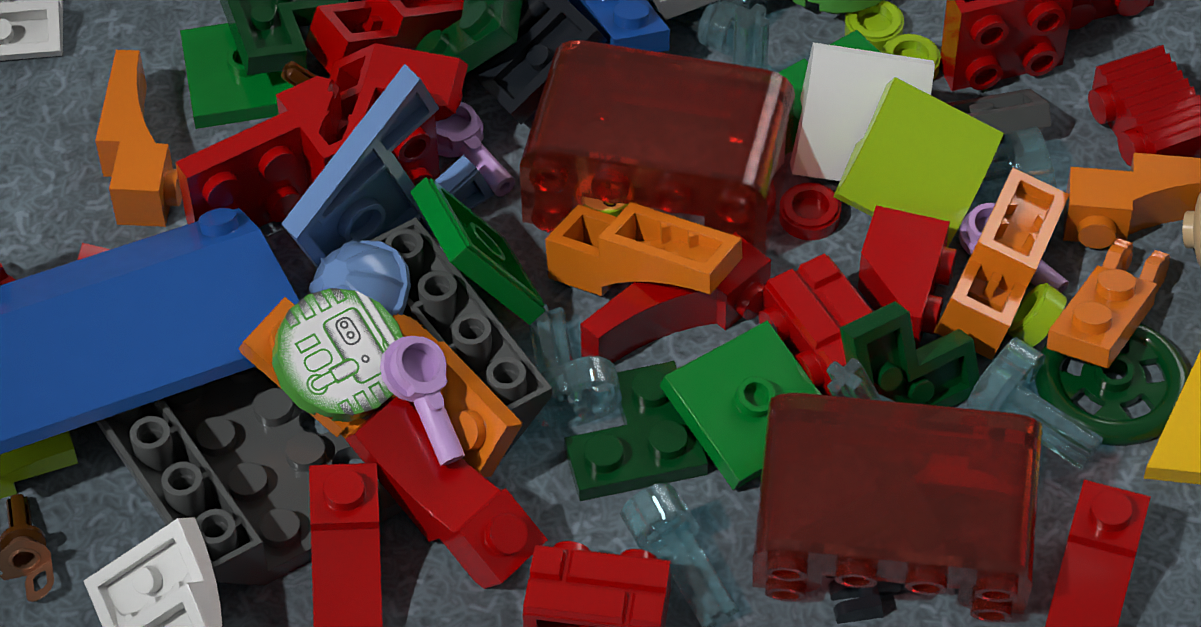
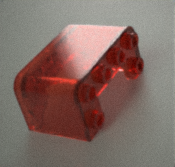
M571 40L562 43L555 50L519 166L522 222L534 224L540 230L551 233L578 204L585 206L584 197L599 199L607 203L629 204L632 202L673 214L684 213L703 216L704 226L728 234L736 232L764 255H767L792 152L795 92L792 84L779 73L762 68L584 40Z
M786 393L772 397L769 401L753 550L752 587L765 588V595L775 600L801 601L806 598V592L817 590L821 586V576L825 575L835 576L837 583L855 588L873 587L877 584V581L905 583L907 590L924 595L943 594L947 591V588L958 589L959 604L971 609L970 615L981 621L1005 622L1012 618V613L1024 614L1033 585L1043 435L1042 423L1026 415L997 411L807 393Z

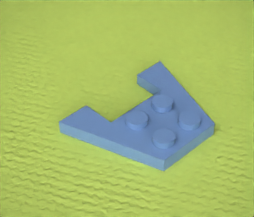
M406 64L402 66L281 223L317 269L321 263V258L327 257L333 251L341 248L343 244L352 240L357 242L370 241L414 218L418 219L429 234L433 233L410 193L415 187L414 183L392 153L401 142L439 109L422 80ZM464 155L435 180L470 210L494 195L480 171Z

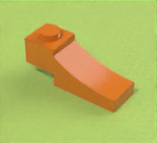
M116 49L95 139L102 173L105 177H112L109 191L117 225L166 227L170 206H180L182 201L177 169H173L169 145L156 143L144 121L147 84L140 51Z
M1134 153L1130 171L1070 167L1066 190L1069 197L1064 206L1063 241L1081 242L1086 247L1102 249L1114 244L1117 238L1127 241L1128 235L1142 229L1183 220L1186 211H1195L1196 202L1201 193V158Z
M1012 168L934 333L945 336L960 329L974 339L976 353L990 360L993 359L1037 270L1069 197L1068 193Z
M632 202L617 217L578 204L545 239L549 279L599 296H603L613 284L625 282L670 284L711 295L742 259V238Z

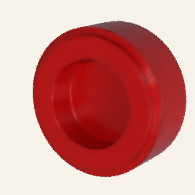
M802 183L789 188L781 197L779 205V221L784 230L793 237L811 241L820 240L831 235L838 228L841 219V202L833 197L835 192L817 183Z

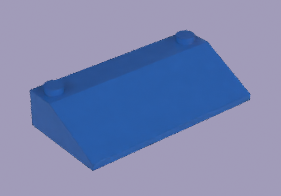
M240 208L214 209L202 214L197 222L0 285V454L255 367L252 362L240 353L238 348L284 297L294 305L299 302L263 233Z

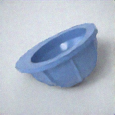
M352 240L343 244L341 248L333 251L327 257L321 258V263L316 270L314 280L310 283L309 292L312 294L329 288L355 290L378 301L391 316L393 314L397 315V313L402 315L411 287L409 268L399 251L381 241L357 242Z

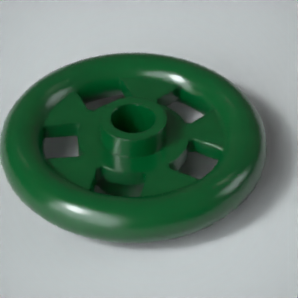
M1140 323L1126 343L1128 345V354L1120 352L1108 369L1085 362L1080 376L1062 371V366L1069 356L1047 349L1046 343L1036 363L1035 384L1038 396L1045 410L1067 431L1082 439L1110 446L1136 445L1161 436L1189 376L1183 357L1163 335ZM1156 364L1162 373L1164 381L1147 383L1142 366ZM1114 372L1123 378L1111 379L1105 373ZM1081 393H1084L1092 402L1102 407L1094 415H1091L1080 409L1072 401ZM1142 399L1151 411L1143 416L1131 419L1122 408L1128 407Z

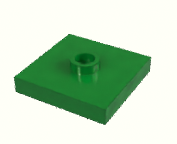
M228 23L180 30L195 129L279 115L276 94L293 86L281 78L282 71L247 75Z
M425 177L410 191L449 262L465 277L477 283L529 325L546 311L543 300L505 237L432 178L428 179Z
M768 320L665 375L659 385L733 491L833 434L842 424Z

